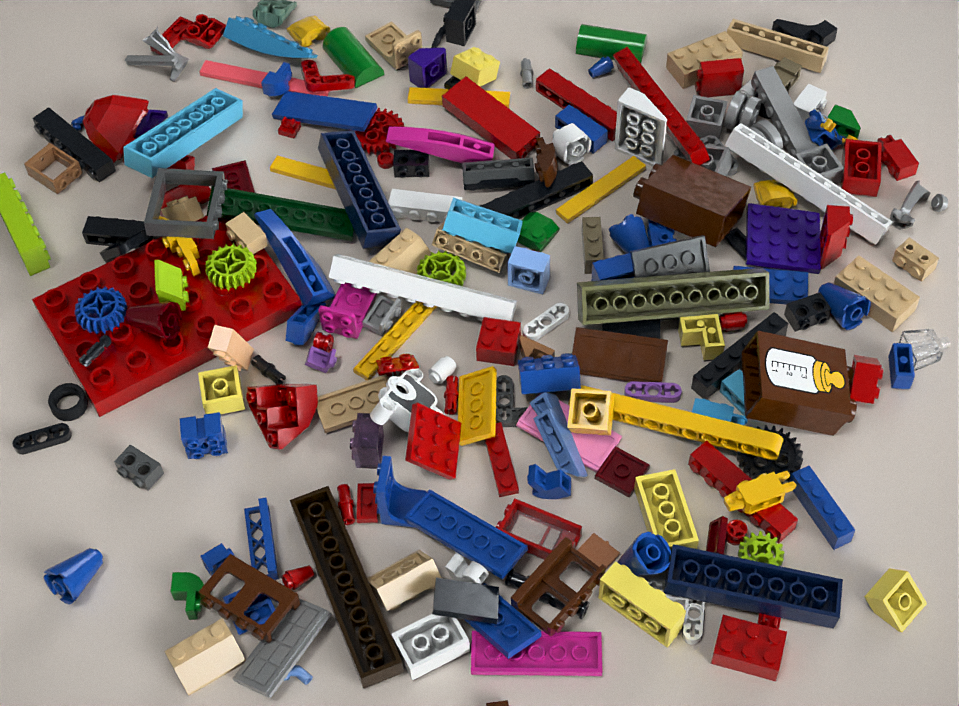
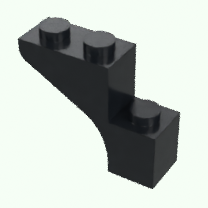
M776 19L773 21L772 26L773 31L826 47L835 41L838 29L826 20L816 25H804Z

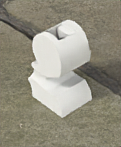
M455 553L445 566L452 580L482 584L489 575L488 571L475 561H472L468 566L465 559L458 553Z

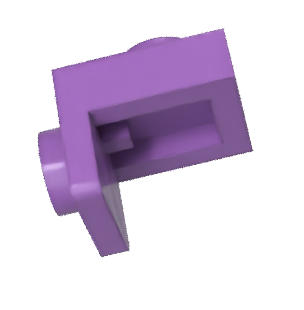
M311 346L305 365L326 373L330 367L333 368L337 361V357H335L336 349L332 348L328 353Z

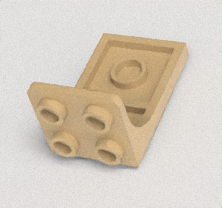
M392 21L365 36V40L396 70L408 64V57L419 48H422V36L419 30L406 35Z

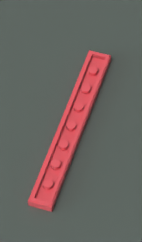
M205 60L199 71L200 76L262 88L261 82L268 74L267 72ZM291 78L288 81V91L319 96H328L330 92L308 91L304 80Z

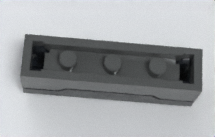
M533 158L462 163L464 190L524 187L535 182Z

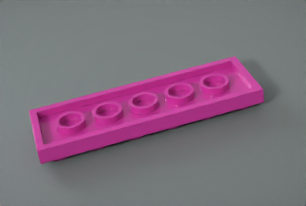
M472 631L471 675L602 676L601 632H555L550 637L544 631H541L539 639L508 659L479 632Z

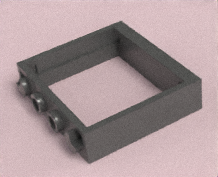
M158 168L144 220L146 234L149 236L214 239L215 231L219 229L218 218L222 216L221 204L225 202L224 191L228 189V180L225 179L224 172ZM167 184L215 186L207 222L160 220L159 215Z

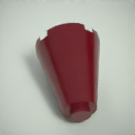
M173 301L135 305L127 310L126 319L130 325L163 339H174L181 326H178L179 320H182V311L180 305Z

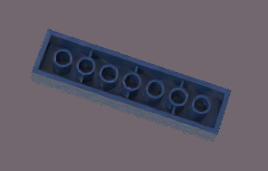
M355 131L321 133L318 145L319 153L362 248L388 245L400 234L401 228Z
M674 544L672 546L671 555L669 556L670 565L667 568L665 579V594L834 629L840 618L843 579Z

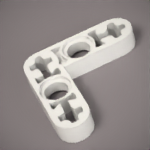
M651 578L647 580L650 586H655V589L662 591V588L665 586V580ZM665 594L671 601L685 604L684 610H686L682 630L683 640L690 645L699 643L703 633L705 602L697 600V603H693V599ZM690 610H697L700 616L693 619L688 615V612ZM691 625H695L694 637H690Z

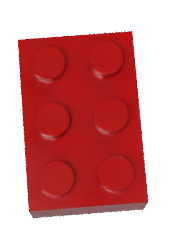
M845 140L842 152L844 171L841 179V188L849 194L877 197L881 183L882 142Z
M723 614L711 664L776 681L787 631Z

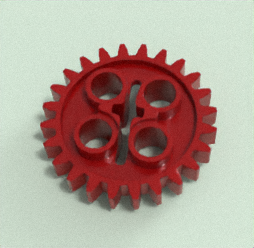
M378 108L364 132L354 131L363 150H367V154L373 151L374 155H376L377 151H380V153L383 150L390 152V147L396 149L395 144L386 142L388 128L405 126L398 113L393 115L392 110L387 113L386 108L383 111H380V108Z

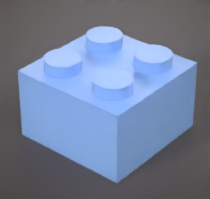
M514 246L507 263L508 286L543 295L550 279V255Z

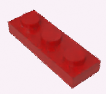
M180 16L162 34L168 40L171 48L181 40V35L186 32L187 27L192 25L193 22ZM150 46L151 51L159 55H163L161 52Z

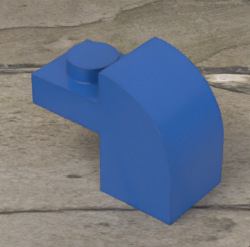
M536 464L529 466L527 481L533 487L532 495L541 499L554 500L571 496V477L561 469L546 473Z

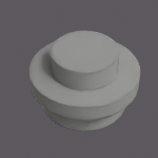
M936 194L931 201L933 210L936 212L944 211L948 206L947 197L943 194Z

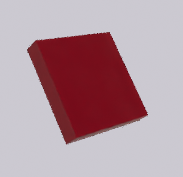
M615 446L595 474L594 479L630 498L634 492L635 477L645 475L650 468V464Z

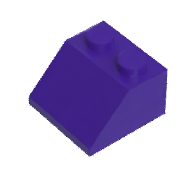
M444 47L419 48L408 57L410 82L418 88H429L447 74L446 49Z

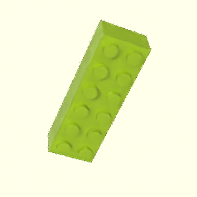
M4 172L0 174V215L29 275L32 276L51 268L48 260H51L47 249L43 250L46 248V245L41 237L38 238L40 233L37 227L31 225L34 222L30 213H25L28 210L24 201H19L22 198L18 189L14 190L16 186L13 179H8Z

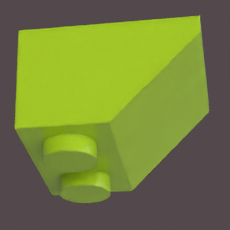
M154 260L155 286L159 302L173 301L180 305L181 311L186 310V302H189L188 292L185 291V287H188L187 276H183L182 270L178 267L160 260Z

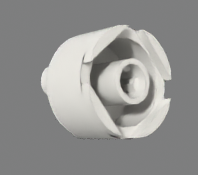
M573 123L555 130L552 135L555 155L568 165L581 162L584 159L583 155L585 152L589 153L591 149V139Z

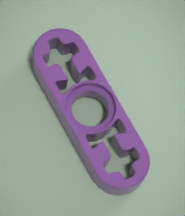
M632 381L626 384L624 395L648 402L676 403L681 398L682 389L676 383ZM631 389H635L636 393L633 394L631 392ZM655 389L658 391V394L653 396L647 391Z

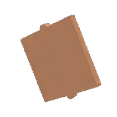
M595 533L578 549L580 553L600 567L603 564L606 566V569L620 555V552L613 548L609 541H604Z

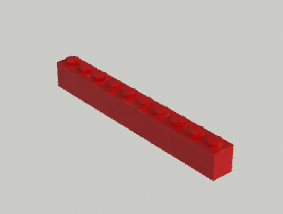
M626 47L615 53L613 57L616 65L634 90L645 94L667 118L666 132L687 160L697 165H702L709 161L710 158L706 146L630 49Z

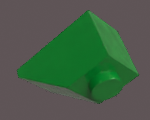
M835 104L828 118L837 124L835 129L838 134L845 136V138L851 135L858 139L861 127L852 110Z

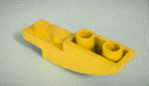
M159 216L160 220H168L164 217ZM167 236L161 238L165 248L169 247L172 253L177 252L179 258H184L182 262L187 271L190 270L193 276L200 274L196 261L200 256L192 238Z

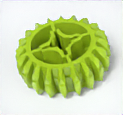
M234 243L232 246L226 244L224 248L218 247V251L212 250V255H208L205 271L209 281L215 287L219 286L221 290L226 287L228 291L234 287L236 290L237 286L244 288V283L250 284V279L254 278V273H256L257 263L253 253L249 252L247 247L243 248L241 244L237 247Z
M438 250L436 254L431 252L430 256L425 255L424 259H420L416 274L463 286L466 279V267L459 256H455L452 253L448 254L447 251L441 253Z

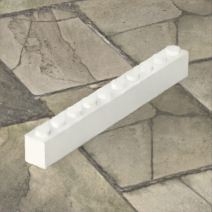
M742 123L733 129L725 144L732 153L740 155L746 162L758 167L761 172L772 176L775 181L784 184L790 191L799 194L807 202L819 207L822 212L826 211L827 205L850 206V214H853V224L850 226V230L860 234L870 243L876 245L893 222Z
M341 254L333 256L329 278L334 279L336 283L345 284L347 282L351 283L352 287L370 288L369 291L385 292L387 296L398 298V296L404 297L406 301L416 303V301L423 302V305L427 307H434L435 305L441 307V310L446 312L454 310L459 312V315L465 317L473 315L480 321H483V317L512 321L517 300Z

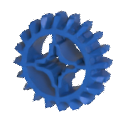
M97 286L95 291L90 289L88 294L83 293V298H78V303L75 304V316L83 330H87L89 333L94 331L97 335L100 331L105 334L107 330L113 332L114 327L119 328V323H124L128 306L123 295L119 291H115L113 287L108 290L106 286L103 289Z

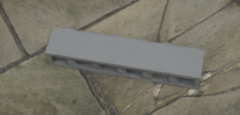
M774 66L755 71L751 80L752 88L757 91L758 98L761 99V103L766 108L767 116L771 118L773 125L779 131L788 154L795 157L796 153L817 147L811 141L808 130Z

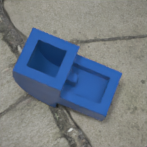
M283 62L276 73L269 71L261 82L263 94L279 96L289 90L288 81L292 78L289 63Z

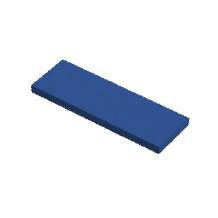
M287 91L273 111L272 117L273 119L282 120L285 116L287 119L292 120L293 118L300 123L364 132L378 107L376 103Z
M430 489L404 516L405 522L470 561L479 563L487 571L502 580L528 551L527 545Z

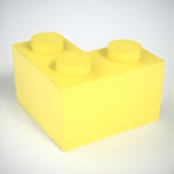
M718 314L680 317L678 333L681 346L700 344L703 360L715 359L724 352L725 344Z

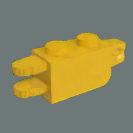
M787 471L775 474V472L763 473L756 479L745 480L739 483L736 491L724 497L723 502L728 511L742 509L744 513L750 515L783 502L785 493L793 491L797 486L794 481L781 484L782 481L790 478V474Z

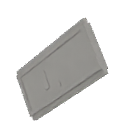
M299 599L300 605L296 610L291 608L272 631V641L270 643L265 640L260 641L232 679L242 686L271 698L330 618L331 612Z

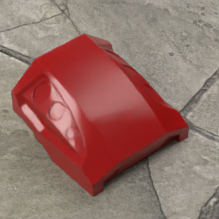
M199 14L196 16L195 22L189 25L186 32L181 35V40L210 49L224 34L226 24L215 18H208L204 14Z

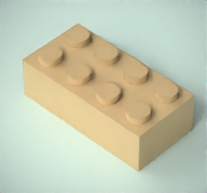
M724 31L667 53L666 68L682 89L695 85V82L698 81L697 69L700 67V62L741 58L742 60L743 51L728 33Z
M860 255L836 275L834 280L835 285L869 299L871 308L868 316L891 332L895 331L916 310L920 299L918 295Z

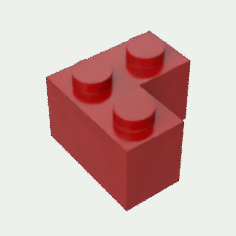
M854 355L852 363L853 380L849 389L850 399L874 404V399L879 397L880 387H877L878 379L881 380L883 376L882 365L877 358Z

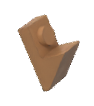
M523 335L519 337V349L522 358L533 357L537 359L544 355L555 357L554 349Z

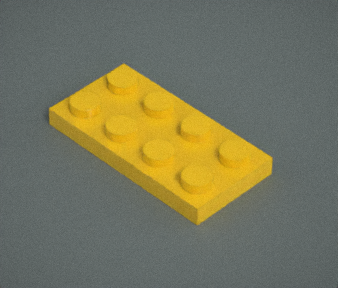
M493 366L459 376L458 422L462 423L460 446L495 437L497 369Z

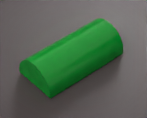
M581 24L577 37L576 54L599 58L608 56L611 60H614L613 55L628 47L641 63L647 43V34Z
M335 28L324 38L323 50L343 74L354 76L355 88L384 75V70L348 28Z

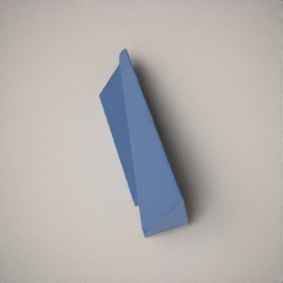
M547 392L542 393L532 400L530 405L538 415L533 419L557 470L561 469L563 472L577 477L588 476L572 433L567 428L568 423L557 395Z

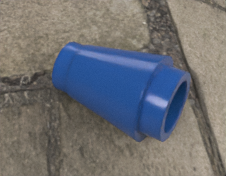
M608 56L602 57L588 69V73L592 78L609 73L614 68L613 62Z

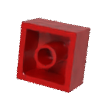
M483 317L476 346L477 361L514 366L519 347V337L521 336V322Z

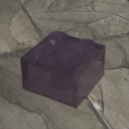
M357 413V420H353L352 424L354 438H350L352 460H355L356 468L377 469L378 463H381L383 450V425L375 423L371 419L370 413Z

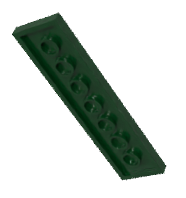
M215 186L211 187L207 216L209 213ZM230 188L224 191L225 202L221 204V219L232 220L244 212L256 225H259L254 214L271 209L290 231L352 241L354 228L346 210L343 208Z

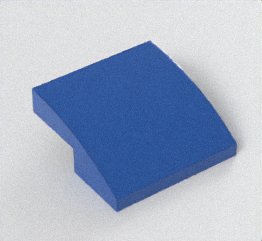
M240 590L224 596V602L226 604L230 603ZM260 594L245 611L244 615L258 624H264L275 611V608L269 597ZM235 625L238 635L248 631L247 629L241 630Z

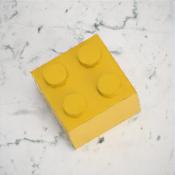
M571 389L567 425L571 433L611 436L615 401L613 393L605 390Z

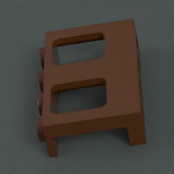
M565 536L511 596V606L551 637L555 632L559 633L563 629L565 620L569 616L573 617L577 613L579 604L582 601L586 602L590 598L593 588L596 585H600V579L605 574L606 566L603 564L600 567L572 547V541ZM571 563H577L592 575L578 592L559 579ZM545 593L551 594L565 605L550 624L532 610V607Z
M232 554L225 559L199 591L201 604L205 608L216 610L223 619L234 621L235 625L241 630L247 629L252 632L256 639L260 641L265 640L268 643L272 641V631L291 608L296 610L300 605L299 596L296 592ZM231 574L244 582L245 585L233 600L226 604L210 593L224 575ZM260 594H264L279 603V606L264 624H258L244 615L245 611Z

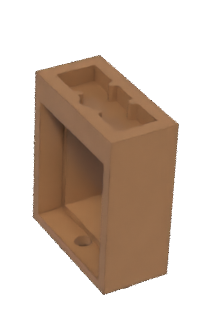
M51 143L24 163L30 177L56 194L60 193L83 173L79 161ZM56 160L66 166L67 169L52 180L43 174L42 171Z

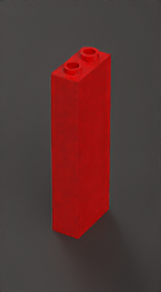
M465 76L442 95V105L446 110L485 140L495 144V147L510 159L525 158L532 149H535L534 146L537 145L536 139L540 138V131Z

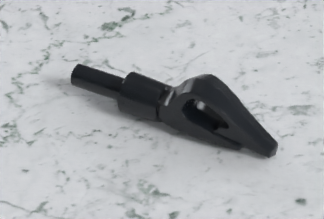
M445 23L436 33L431 48H437L444 36Z

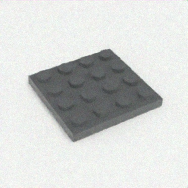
M703 235L630 251L634 278L710 272L706 240ZM673 317V318H661V319H660V322H661V321H665V320H670V319L678 318V317Z

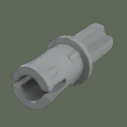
M523 58L520 75L523 81L522 85L526 89L533 87V70L531 69L530 59Z

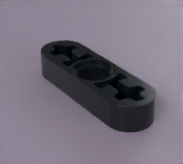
M58 423L18 435L14 438L12 444L18 454L24 455L65 443L70 440L72 433L67 424ZM40 436H47L44 442L37 441Z

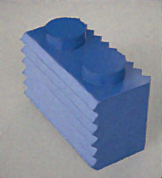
M894 343L888 356L891 387L895 389H910L915 378L912 345Z

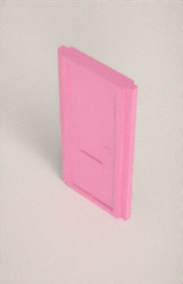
M559 400L568 423L570 406ZM529 405L516 426L543 441L533 419L538 415L532 406ZM612 430L611 436L572 433L584 466L596 473L613 448L622 439L621 435Z

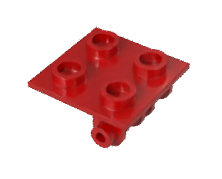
M401 354L396 358L386 356L376 360L378 376L385 374L387 377L392 376V372L396 376V371H399V375H402V371L404 373L406 370L419 368L414 355Z

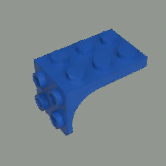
M383 456L382 463H378L377 476H379V479L374 482L373 493L376 494L377 514H380L381 524L414 527L405 522L404 516L427 492L400 485L394 478L391 456Z

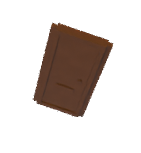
M576 327L572 355H576L580 375L629 382H662L668 340Z

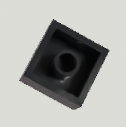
M454 0V2H451L449 11L444 14L443 18L446 42L465 47L476 26L475 0Z

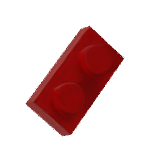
M358 483L357 523H378L377 504H375L376 494L373 493L374 483Z

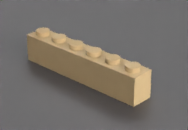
M732 19L727 28L728 35L740 49L779 61L785 57L802 65V68L821 73L826 62L829 47L736 19Z

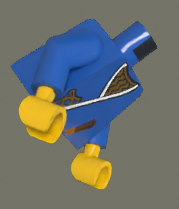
M818 109L810 111V117L805 120L811 141L818 146L828 144L832 150L840 144L843 145L846 139L858 140L851 135H848L846 139L845 136L839 135L835 129L837 124L819 112Z

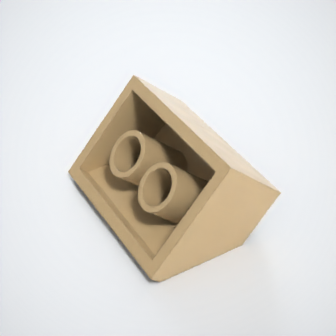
M405 228L369 262L416 274L420 259H424L425 255L430 256L431 251L419 235Z
M417 550L367 579L376 599L388 611L399 608L401 603L406 600L417 598L419 593L424 590L433 589L436 577L441 578L433 558L421 550Z
M223 618L164 651L188 696L241 666L246 661Z

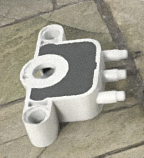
M416 368L406 370L401 377L392 376L387 380L386 387L382 388L378 393L380 401L370 413V417L379 425H384L388 420H391L402 430L409 432L412 404L420 403L441 414L443 412L436 407L438 402L436 396L420 383L423 373Z

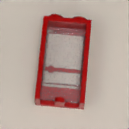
M515 498L511 505H507L504 511V519L496 525L497 529L527 545L528 553L544 560L565 536L572 541V547L576 548L582 536L581 525Z

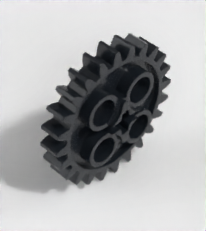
M765 425L764 430L779 434L783 438L777 459L770 460L737 451V460H740L739 467H744L743 472H749L750 478L754 476L757 478L763 473L775 472V474L783 471L789 472L791 478V474L800 470L803 462V451L800 450L801 444H795L797 438L790 439L791 432L784 434L783 428L776 431L775 426L772 427V430H769L768 426Z

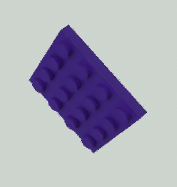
M748 203L746 207V265L819 274L821 271L820 213Z

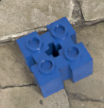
M220 412L205 414L204 418L196 419V416L180 418L181 440L188 459H200L204 457V454L211 453L212 456L228 453L226 431L222 424Z

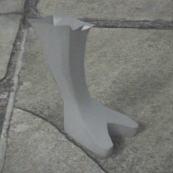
M157 26L150 36L142 41L163 55L176 56L178 63L172 66L170 80L174 82L185 68L189 59L176 53L171 48L168 40L158 31Z
M920 180L914 182L901 209L897 210L894 208L891 212L890 220L893 221L891 224L898 229H906L913 226L915 219L909 214L912 207L920 198L928 200L931 192L920 185Z

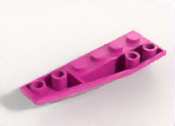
M389 127L386 142L458 163L491 161L495 144L464 134L426 128Z

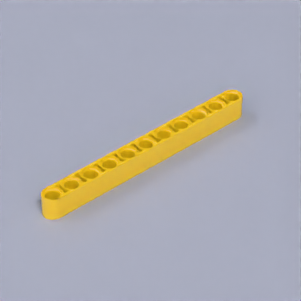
M581 385V389L600 390ZM613 393L615 396L613 420L702 443L707 440L714 446L770 460H775L779 456L783 443V438L779 434Z

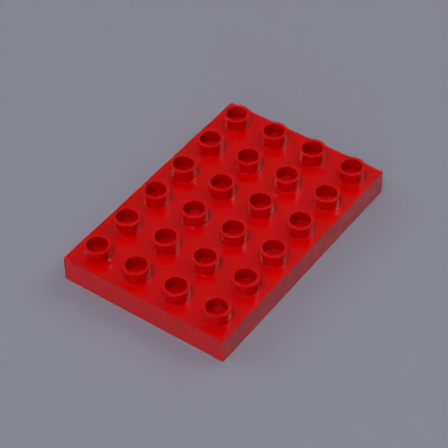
M205 215L197 220V222H207L208 216ZM218 218L219 229L215 231L214 239L192 238L200 258L196 259L200 270L198 275L193 276L190 270L187 271L182 262L184 258H179L177 252L172 253L169 247L165 248L162 237L32 299L39 316L99 417L218 357L213 355V352L208 348L214 325L234 329L247 342L286 322L302 306L301 299L264 248L253 254L254 259H256L257 270L254 273V278L250 279V284L244 283V288L237 286L236 290L232 287L228 291L224 287L221 290L219 286L215 287L209 281L205 271V264L208 261V255H212V250L218 251V247L224 248L226 244L232 246L233 243L237 247V243L234 240L231 241L226 234V223L230 220ZM154 260H160L178 267L182 270L183 276H187L188 287H185V291L188 292L189 302H186V310L182 311V320H179L178 326H181L174 339H163L134 327L127 322L126 317H124V323H119V328H113V332L107 330L104 334L100 331L98 335L94 331L89 333L87 330H83L76 320L75 304L78 303V298H83V293L88 294L90 289L95 291L97 286L100 289L106 286L108 290L113 287L115 291H119L126 300L127 309L135 305L159 302L155 286ZM103 335H107L112 343L107 348L104 347L105 350L95 360H91L92 363L88 367L83 366L79 358L83 354L86 355V351L97 341L99 342Z

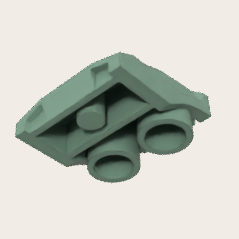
M260 0L253 10V17L258 23L275 28L281 25L290 13L295 10L297 2L288 0Z

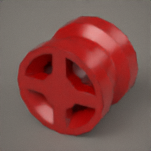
M317 332L314 337L313 347L329 353L333 347L334 336L331 334L323 335L322 332Z
M736 519L728 523L726 540L731 545L736 546L743 542L748 530L747 525L743 521Z

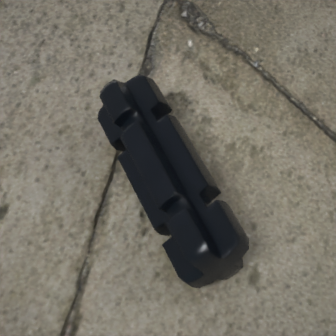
M103 335L99 342L97 341L86 351V355L83 354L79 358L80 363L88 367L92 363L91 360H95L105 350L104 347L107 348L112 343L111 339L107 335Z

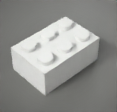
M431 614L391 634L401 661L412 680L470 652L469 639L457 618Z

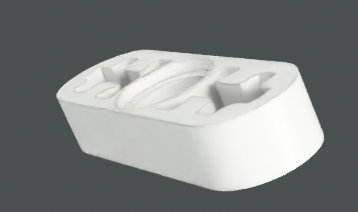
M563 303L555 304L526 324L523 329V336L538 341L568 319V306ZM543 320H549L551 321V324L546 326L543 325L541 322Z

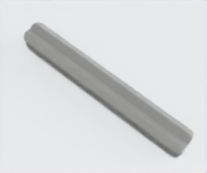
M127 55V58H125L127 65L175 66L178 63V59L173 55Z

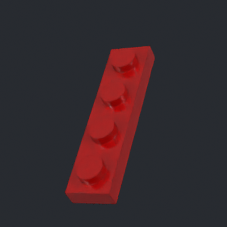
M501 422L496 423L495 437L484 440L499 497L519 494V488Z

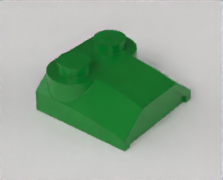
M531 212L522 219V227L517 242L531 250L536 249V251L542 252L559 232L560 228L552 219L538 212Z

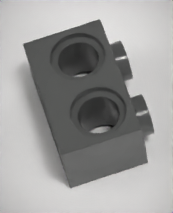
M131 444L114 461L117 467L116 471L121 477H128L138 488L143 487L148 491L164 474L159 462Z

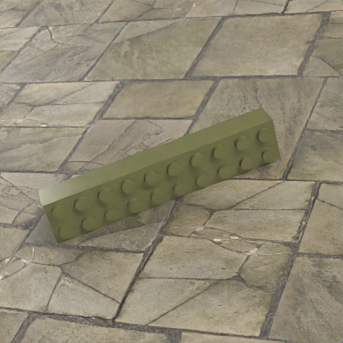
M763 268L577 282L578 320L582 325L769 310V272Z

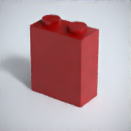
M741 58L700 62V67L697 69L698 81L695 82L696 92H699L700 96L707 98L734 95L742 88L744 67Z

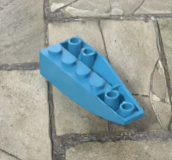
M240 16L228 18L223 36L247 48L281 57L317 58L318 56L312 52V49L299 46V43L288 40L284 36L267 29L266 25L253 23L254 20L251 18H242Z

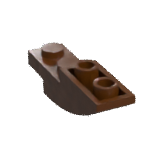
M543 137L536 139L537 145L534 146L537 155V163H534L540 182L543 181L546 187H550L557 175L558 163L553 143L546 144Z

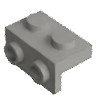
M380 295L362 321V326L382 336L385 330L388 331L390 329L394 316H399L402 307H400L401 299L397 298L394 302Z

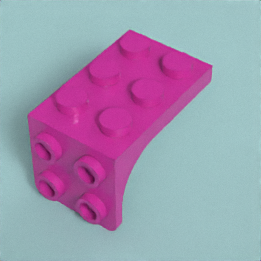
M347 282L341 284L331 306L321 305L318 309L322 330L328 333L340 334L347 338L358 339L363 328L362 321L371 310L378 293L369 291L370 288L366 287L362 289L352 287V284Z

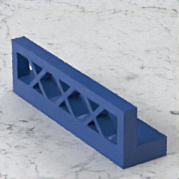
M265 497L258 499L259 506L244 509L252 567L258 570L262 565L265 566L268 570L267 576L277 580L279 577L270 510L267 498ZM260 513L261 518L255 523L250 520V514ZM257 529L263 532V536L259 541L252 537ZM259 547L265 550V555L261 559L254 554Z

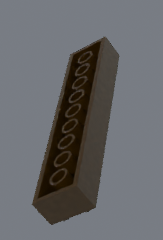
M329 486L291 499L290 503L293 514L363 689L404 673L399 653Z

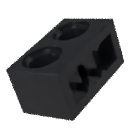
M394 150V178L429 177V154L416 150Z
M821 292L787 303L784 316L796 332L801 329L806 330L816 324L825 323L829 320L831 307Z

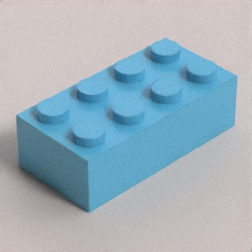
M453 197L442 230L452 236H461L470 242H479L488 248H497L502 253H512L518 241L523 221Z

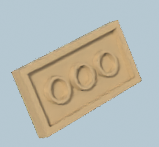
M385 374L318 396L316 411L324 432L328 433L370 419V413L380 401L378 393L382 388L386 387L387 375Z

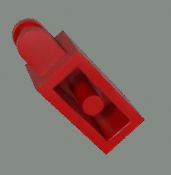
M887 135L886 138H878L877 142H882L881 162L886 165L889 173L894 176L896 181L916 175L919 162L902 139L895 140L892 135Z

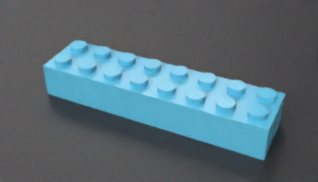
M217 88L213 89L124 146V165L150 178H154L158 168L167 169L243 118V100Z

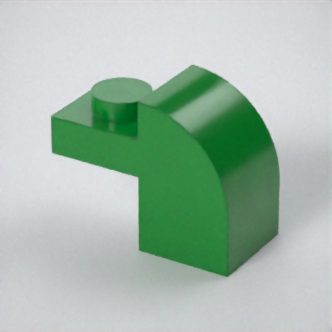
M173 572L170 590L174 601H186L185 612L188 619L197 620L198 612L202 611L199 591L204 584L200 577L193 573Z

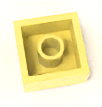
M473 47L453 57L450 74L460 80L466 76L481 87L496 79L500 61L492 55L482 52L481 49Z
M237 365L198 373L205 414L218 412L225 414L245 410Z

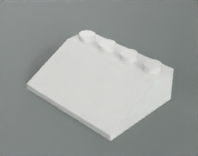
M629 87L618 100L615 150L631 157L635 156L640 161L654 166L656 163L662 165L667 118L645 94Z

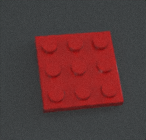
M420 403L412 404L405 461L446 479H455L462 423Z

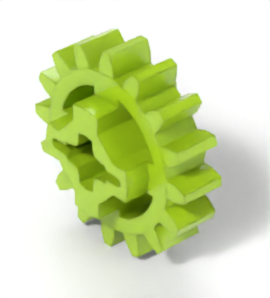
M759 531L758 536L752 532L750 538L744 537L743 542L739 544L738 556L742 559L779 566L783 563L785 552L782 551V544H776L777 537L771 539L770 533L763 536L762 531Z

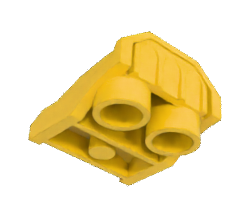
M315 15L303 18L286 28L291 37L303 47L310 46L314 39L323 40L327 35L326 32H330V27L326 26Z
M763 180L753 184L756 199L760 205L779 206L781 208H791L792 204L793 206L797 205L798 200L795 198L794 193L782 183L775 180Z

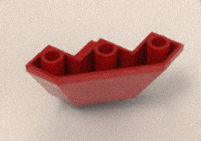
M110 95L94 100L86 109L83 124L88 138L113 160V163L117 159L121 160L123 157V145L135 136L137 127L149 111L147 109L149 101L146 99Z
M278 384L247 387L246 399L249 408L269 448L283 449L309 427L318 406L317 385Z

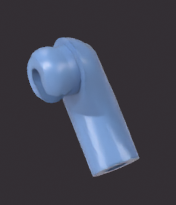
M295 665L284 681L289 680L290 676H295L307 685L313 677L300 665Z

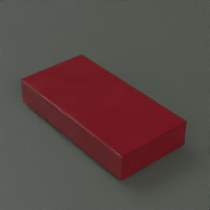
M721 516L710 522L706 551L724 555L728 518Z

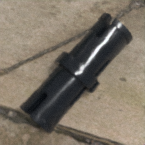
M256 355L253 358L257 362L252 360L251 364L260 370L264 377L270 378L276 385L284 383L280 378L285 380L286 376L275 369V365L268 363L260 355Z

